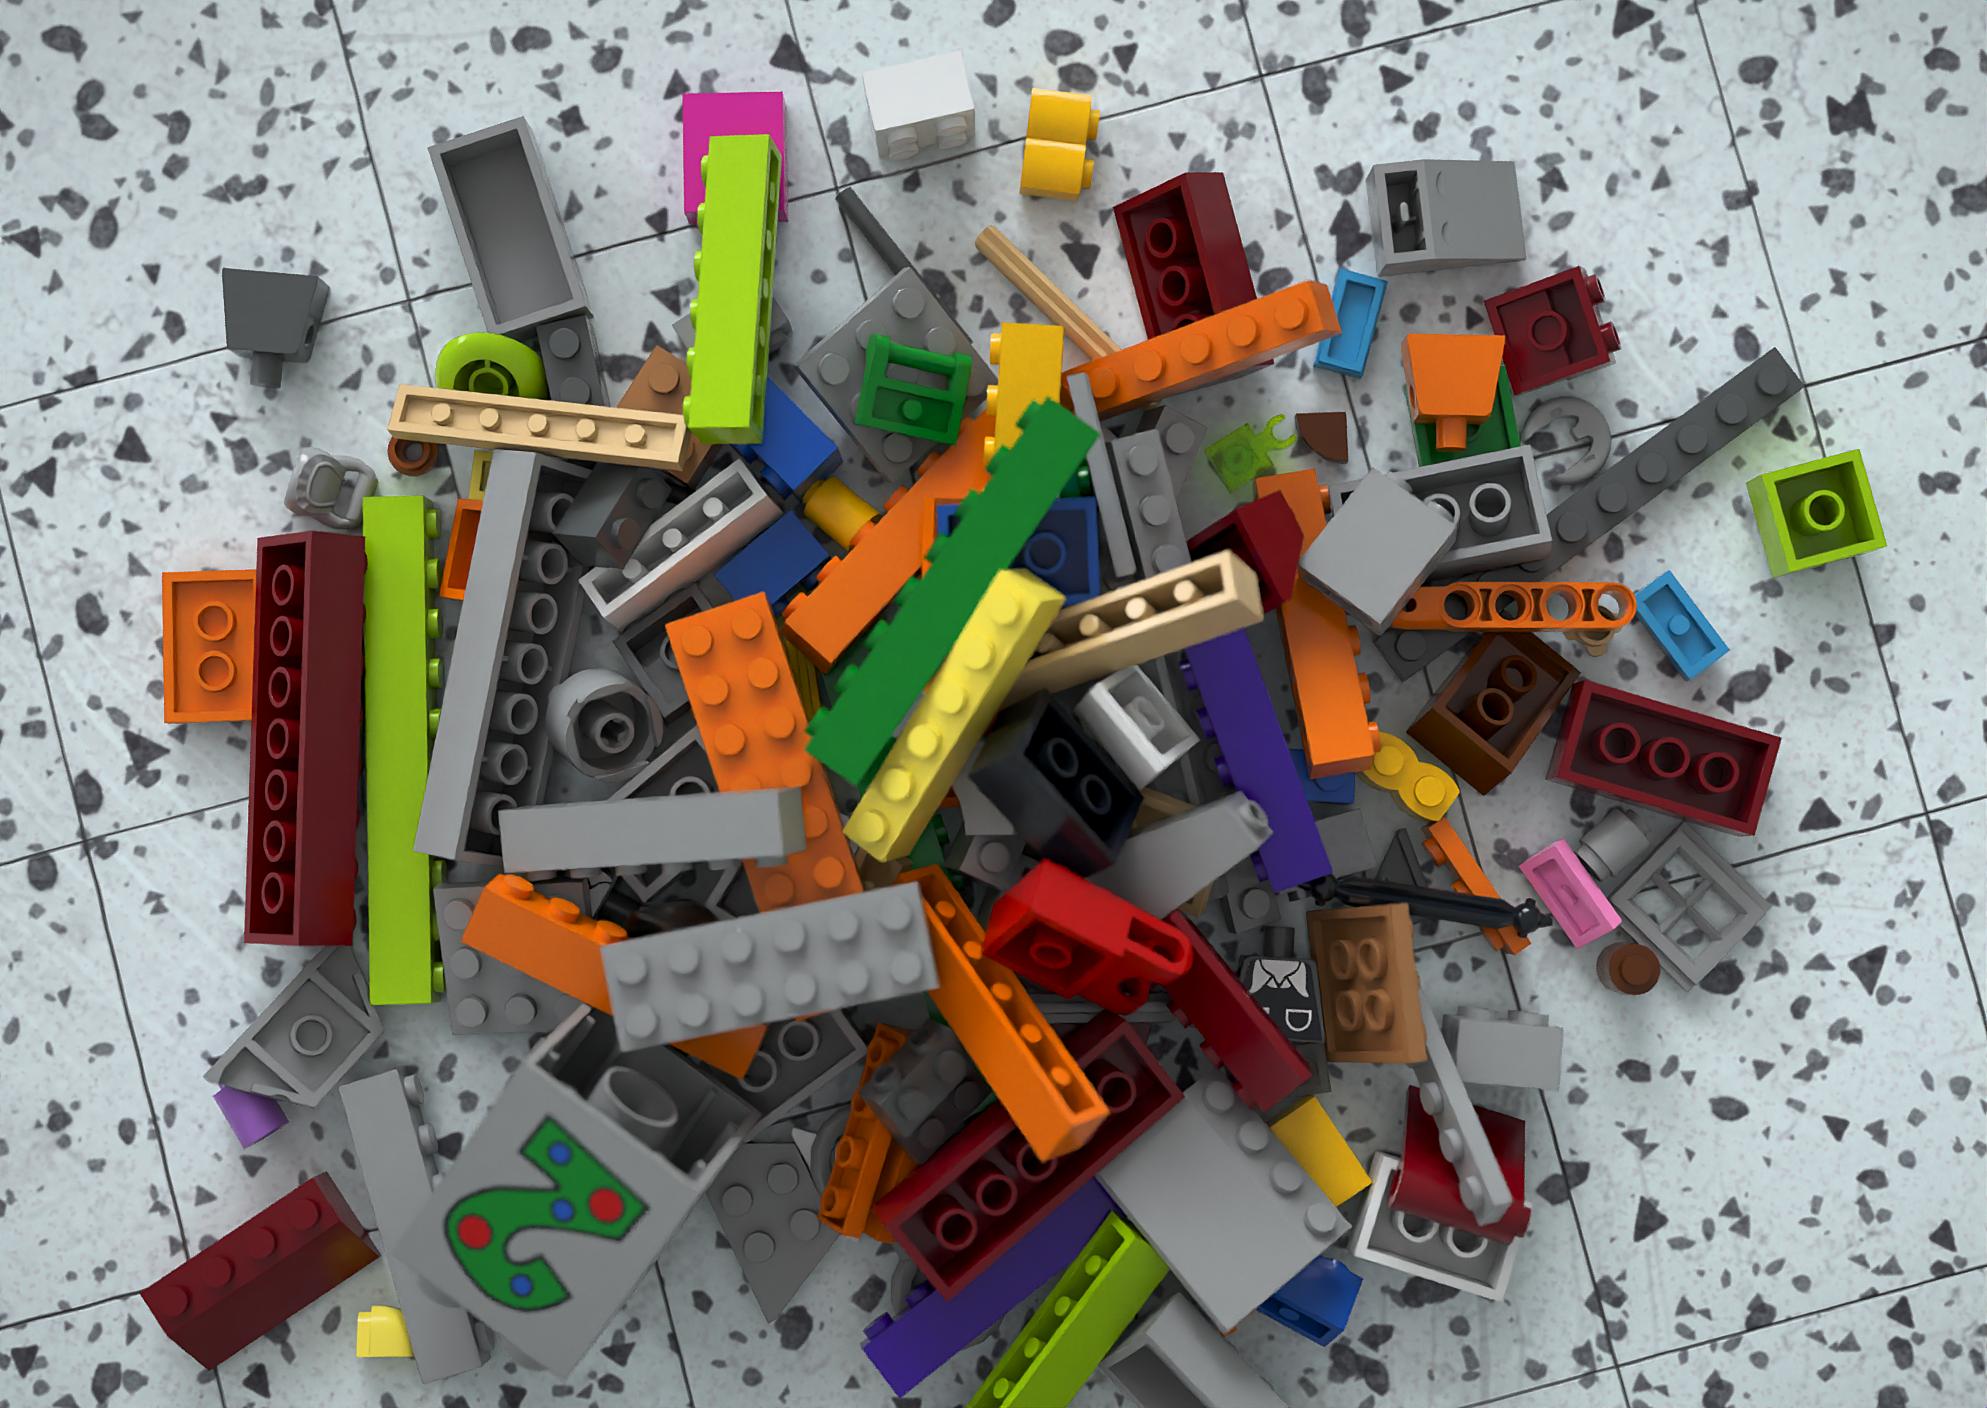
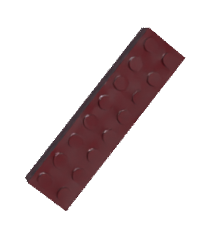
M304 531L257 538L244 943L287 946H353V931L357 922L354 909V886L358 874V861L355 857L356 829L360 821V812L357 806L358 777L361 773L359 728L363 720L360 693L361 676L365 666L362 654V629L366 619V607L363 603L364 575L368 566V559L365 553V536Z

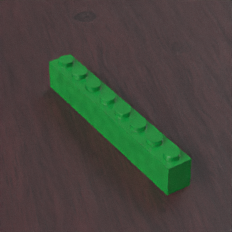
M1048 396L1042 405L1033 399L1015 425L1023 431L1011 449L1004 444L999 447L985 468V471L992 475L991 479L981 493L972 488L955 511L954 515L962 520L951 537H948L943 532L940 533L924 556V559L930 562L931 566L920 581L911 576L895 598L894 603L899 605L901 609L889 625L881 619L863 646L868 648L871 653L860 668L851 663L835 685L834 690L840 693L841 696L829 712L821 706L804 730V733L811 737L804 750L855 786L862 780L948 656L998 572L1009 568L1101 435L1099 431Z

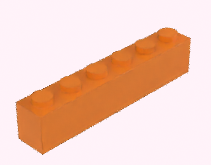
M1307 280L1062 372L1060 405L1076 415L1067 376L1082 372L1085 375L1088 374L1099 422L1342 334L1327 284Z
M987 408L975 420L970 415L965 417L960 422L956 445H951L943 454L937 450L933 451L917 470L921 478L910 489L904 485L900 486L883 506L888 513L876 525L870 520L867 521L850 541L854 549L843 560L834 556L816 577L820 585L809 596L800 592L782 612L786 621L784 622L781 635L824 674L827 675L894 603L895 598L911 576L917 578L922 573L924 498L964 499L972 488L981 493L982 488L991 479L992 475L986 472V467H984L985 437H995L996 416H987Z
M1315 468L1255 478L1253 501L1281 490L1289 507L1293 510L1296 521L1304 534L1300 553L1301 558L1326 527L1325 515L1331 514L1327 485H1318ZM1297 570L1291 600L1275 608L1309 779L1370 770L1375 756L1374 752L1381 751V741L1376 721L1368 722L1364 704L1371 702V695L1366 673L1358 674L1354 656L1361 653L1356 625L1348 626L1345 610L1300 579Z
M936 863L899 874L890 887L920 881L941 984L939 988L926 991L1041 1161L1044 1162L1080 1148L1109 1114V1110L1012 970L980 954L986 933L939 865Z
M499 873L483 888L460 942L614 1017L600 946L634 939L627 936L625 929L613 922L605 920L598 922L580 913L579 907L566 899H551L533 890V885L524 878L515 875L504 876ZM772 1022L670 1042L668 1044L735 1077L743 1079L752 1065Z

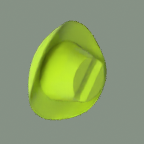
M487 332L464 334L447 342L438 355L435 368L436 388L547 400L549 386L542 359L531 348L509 337Z

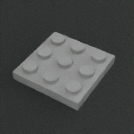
M911 267L903 268L793 365L794 369L876 470L889 483L897 480L938 442L854 424L866 367V348L869 338L873 333L890 337L892 343L951 356L954 352L970 355L972 367L961 421L987 399L988 385H998V378ZM887 363L886 378L946 391L947 376Z
M562 877L529 881L534 887L533 890L551 899H566L577 905L580 913L592 918L587 877ZM490 881L439 883L433 889L452 1035L555 1031L584 1003L460 942L482 890Z

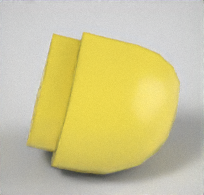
M372 1305L371 1312L358 1313L356 1357H415L400 1308Z

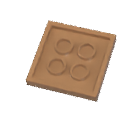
M1408 903L1306 911L1311 959L1316 960L1325 1032V1041L1322 1043L1324 1062L1416 1063L1427 1061L1425 1046L1427 1032L1422 1022L1419 998L1420 977L1415 967L1412 943L1414 928L1409 917Z

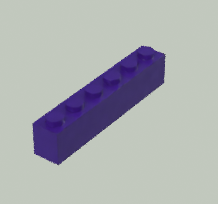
M1241 628L1184 648L1188 658L1179 661V665L1188 690L1191 691L1199 688L1206 707L1196 711L1206 739L1217 736L1223 755L1215 757L1214 760L1223 785L1226 787L1234 784L1237 792L1241 791L1248 800L1258 804L1267 817L1268 826L1274 832L1258 847V851L1249 854L1259 883L1269 879L1274 893L1333 873L1245 629Z
M1093 1176L950 1301L946 1302L932 1284L925 1280L903 1298L908 1304L904 1309L892 1318L888 1312L883 1313L863 1330L867 1338L860 1343V1346L900 1399L1077 1258L1112 1210L1127 1218V1215L1096 1177Z

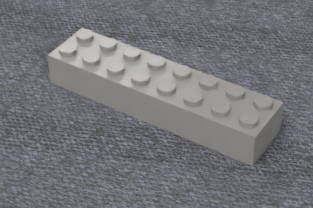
M494 449L413 851L453 860L504 868L498 811L523 806L543 805L554 752L546 732L545 719L548 708V695L556 685L562 684L568 679L585 596V590L578 580L590 570V566L581 565L555 537L553 532L592 472L590 469L536 452Z

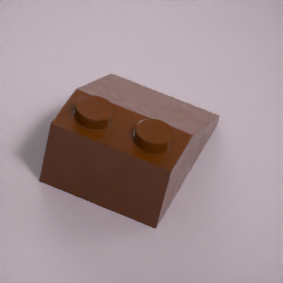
M1504 609L1499 613V616L1505 620L1511 621L1515 619ZM1483 632L1431 696L1406 733L1484 796L1514 771L1581 672L1532 632Z

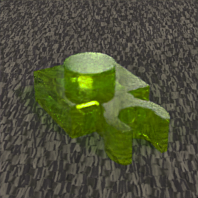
M1280 414L1271 418L1265 425L1264 430L1255 435L1250 425L1246 423L1205 448L1204 453L1229 493L1234 492L1273 468L1274 464L1267 453L1273 450H1285L1296 441L1298 437L1296 433L1284 441L1276 439L1273 435V427L1283 422L1286 418L1285 415Z

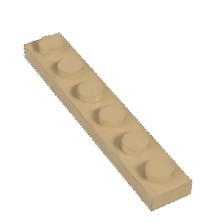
M404 384L399 385L387 428L392 437L396 439L492 450L536 452L546 456L683 471L692 431L684 423L683 415Z

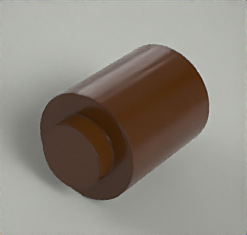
M1618 942L1603 949L1597 959L1596 971L1601 983L1609 990L1629 995H1641L1650 991L1658 982L1660 964L1657 956L1648 947L1640 944Z

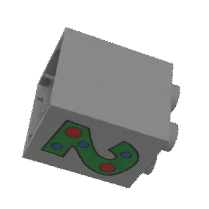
M584 1002L521 1062L391 1254L413 1269V1280L426 1297L446 1307L456 1308L462 1306L498 1333L497 1339L501 1349L516 1364L533 1371L548 1370L565 1382L635 1292L763 1113L668 1043L621 1052L614 1017Z

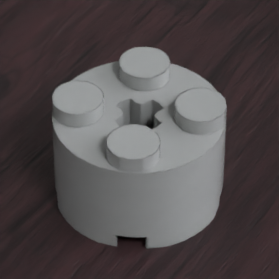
M604 668L583 670L572 675L562 684L556 685L548 695L545 722L549 741L559 755L589 777L605 783L630 779L639 774L650 763L647 759L655 746L659 748L663 738V719L658 705L644 690L617 671Z

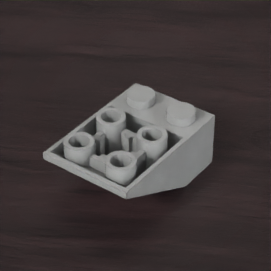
M1421 159L1376 164L1371 168L1366 178L1377 277L1526 260L1514 161Z

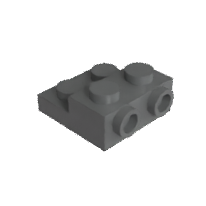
M695 582L687 588L673 592L666 598L661 607L647 617L631 622L623 630L622 635L612 641L648 695L656 702L663 717L670 724L692 709L665 624L714 608Z
M928 1018L922 1026L917 1027L910 1033L907 1041L886 1063L880 1065L872 1073L870 1080L858 1091V1094L908 1157L922 1166L992 1091L974 1069L976 1063L953 1030Z

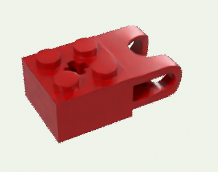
M1047 859L1039 863L994 903L980 951L981 955L1068 1000L1074 995L1079 994L1111 1012L1123 1016L1133 1014L1145 1005L1149 996L1150 981L1168 985L1186 974L1193 964L1191 941L1180 930L1117 897L1110 890L1098 887L1072 873L1065 866L1055 864ZM1153 947H1165L1172 955L1173 963L1153 952ZM1120 981L1126 983L1130 996L1121 990L1118 985Z

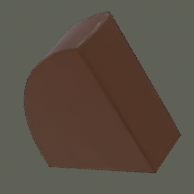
M1346 412L1296 413L1294 417L1298 434L1311 450L1333 463L1346 464L1348 462Z

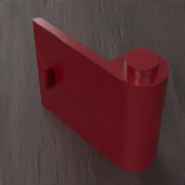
M1409 1085L1406 1091L1402 1156L1391 1182L1387 1201L1388 1207L1506 1245H1510L1515 1237L1523 1238L1531 1217V1209L1524 1206L1525 1120L1472 1104L1513 1199V1202L1498 1221L1479 1226L1473 1210H1469L1462 1201L1459 1189L1460 1179L1453 1163L1447 1161L1442 1153L1439 1129L1433 1115H1429L1423 1108L1420 1099V1088Z

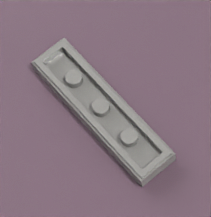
M1082 372L1067 376L1076 416L1101 433L1086 457L1118 583L1136 579L1137 571L1088 374L1085 375Z

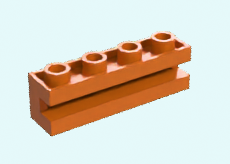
M878 1022L874 1037L867 1048V1060L858 1088L852 1097L849 1118L843 1137L836 1148L835 1163L827 1188L822 1193L820 1211L817 1217L818 1220L843 1236L861 1238V1234L865 1233L876 1241L894 1244L895 1239L870 1208L917 1169L918 1163L908 1157L858 1094V1091L870 1080L872 1073L880 1065L886 1063L907 1041L908 1036L913 1031L912 1029Z

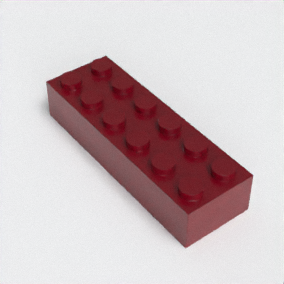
M1105 1008L1063 1043L1070 1056L1109 1110V1114L1080 1148L1042 1162L1001 1100L998 1099L935 1152L922 1166L920 1165L870 1208L946 1302L950 1301L1185 1098V1095L1131 1025L1120 1015Z

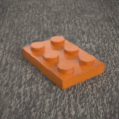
M256 569L162 572L164 723L251 721Z

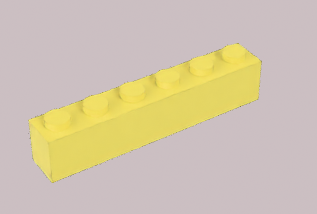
M1026 568L1000 570L842 833L881 863L910 854L1065 602L1066 597Z

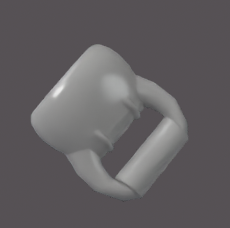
M304 448L300 451L284 504L290 511L299 515L312 516L323 525L336 530L355 529L363 524V497H373L378 480L374 470L360 459L346 455H330L318 448ZM347 471L358 472L359 475L345 518H341L333 510L334 506L337 505L336 500L342 482L345 481V473Z

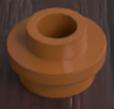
M393 437L389 441V461L398 472L406 476L416 477L424 475L435 466L438 460L439 448L437 443L396 439ZM412 444H420L422 447L421 457L414 461L408 460L406 456L407 448Z

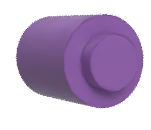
M220 1085L221 1090L213 1096L244 1149L268 1137L289 1123V1120L275 1099Z

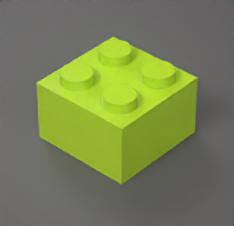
M1860 449L1761 474L1746 482L1772 578L1845 560L1887 547Z

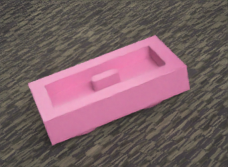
M1564 838L1527 858L1518 866L1577 949L1612 931L1622 922L1619 915Z

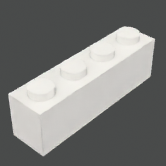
M739 458L650 525L624 569L595 567L578 581L603 618L623 633V630L631 622L647 617L661 607L666 598L673 592L687 588L780 519L784 512L759 477Z

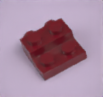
M1577 266L1484 300L1494 335L1505 336L1502 359L1515 396L1526 394L1565 379L1571 380L1616 364L1613 352L1621 350V343L1613 322L1610 321L1603 324L1598 305L1605 303L1606 298L1597 274L1588 276L1585 268Z

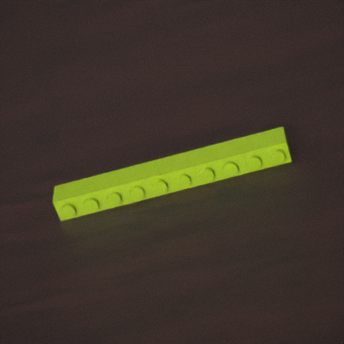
M423 495L363 497V536H365V553L368 559L367 571L364 575V604L366 607L364 629L370 1005L435 1003L441 1001V992H447L443 961H440V938L433 889L439 883H447V866L445 860H439V856L413 851L441 709H436V689H442L444 684L443 662L441 658L436 659L435 639L442 638L443 635L442 611L440 608H435V589L441 587L442 564L440 558H434V539L441 537L442 521L439 508H433V501Z

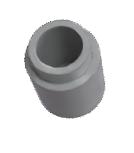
M1615 808L1579 840L1581 846L1574 853L1587 872L1597 881L1602 882L1608 876L1615 878L1650 846L1646 838L1650 829L1633 810L1629 809L1626 813H1623Z

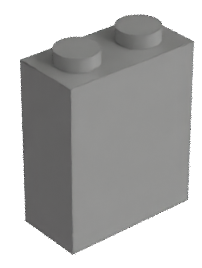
M1372 467L1299 559L1297 570L1300 579L1376 634L1382 636L1456 542L1457 526L1452 523L1454 521L1453 516L1441 505L1433 501H1429L1426 505L1410 494L1412 492L1411 486L1401 477L1392 472L1383 475Z

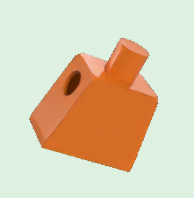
M1408 333L1401 343L1411 417L1414 423L1436 424L1437 451H1465L1467 449V424H1484L1490 418L1504 350L1505 336Z

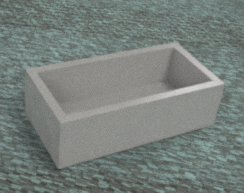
M521 116L427 147L487 332L522 342L538 336L537 325L583 315L588 320L594 318L534 132L525 117Z
M1180 1293L1175 1294L1131 1322L1098 1364L1101 1370L1138 1408H1289L1275 1393L1272 1385L1260 1377L1240 1357L1234 1345L1223 1339L1203 1318L1200 1310L1194 1304L1187 1301Z

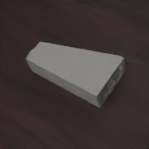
M1240 791L1130 830L1116 864L1085 880L1098 887L1110 890L1117 897L1162 920L1256 850L1274 832L1268 826L1267 817L1261 807L1254 801L1248 800Z

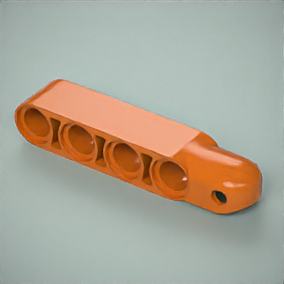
M1456 582L1446 587H1419L1407 603L1409 612L1402 609L1389 626L1405 630H1446L1451 632H1607L1629 623L1636 613L1637 603L1634 594L1628 587L1615 582ZM1448 594H1457L1466 601L1468 610L1463 620L1452 619L1446 613L1444 603ZM1500 594L1510 595L1517 602L1518 613L1514 620H1505L1497 613L1495 603ZM1551 594L1560 595L1568 604V615L1563 621L1554 619L1547 611V599ZM1602 594L1610 595L1618 603L1619 612L1614 621L1605 619L1598 611V600Z

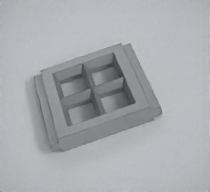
M1682 821L1677 828H1674L1607 897V900L1622 920L1618 926L1637 944L1652 950L1659 960L1660 967L1685 992H1689L1772 907L1686 821ZM1677 853L1704 879L1686 899L1658 873ZM1651 880L1678 906L1660 926L1632 900ZM1711 887L1739 913L1720 933L1693 907ZM1685 914L1712 939L1710 944L1694 960L1667 934Z

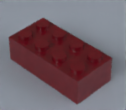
M1582 680L1574 683L1571 687L1545 780L1734 836H1755L1782 738L1592 681Z

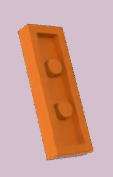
M1442 817L1440 821L1430 822L1421 828L1427 838L1421 843L1427 855L1438 868L1445 864L1456 880L1450 884L1453 892L1501 899L1445 817ZM1513 925L1499 929L1479 926L1482 935L1496 952L1502 948L1506 954L1516 955L1532 944L1528 937H1519L1517 935L1518 931Z

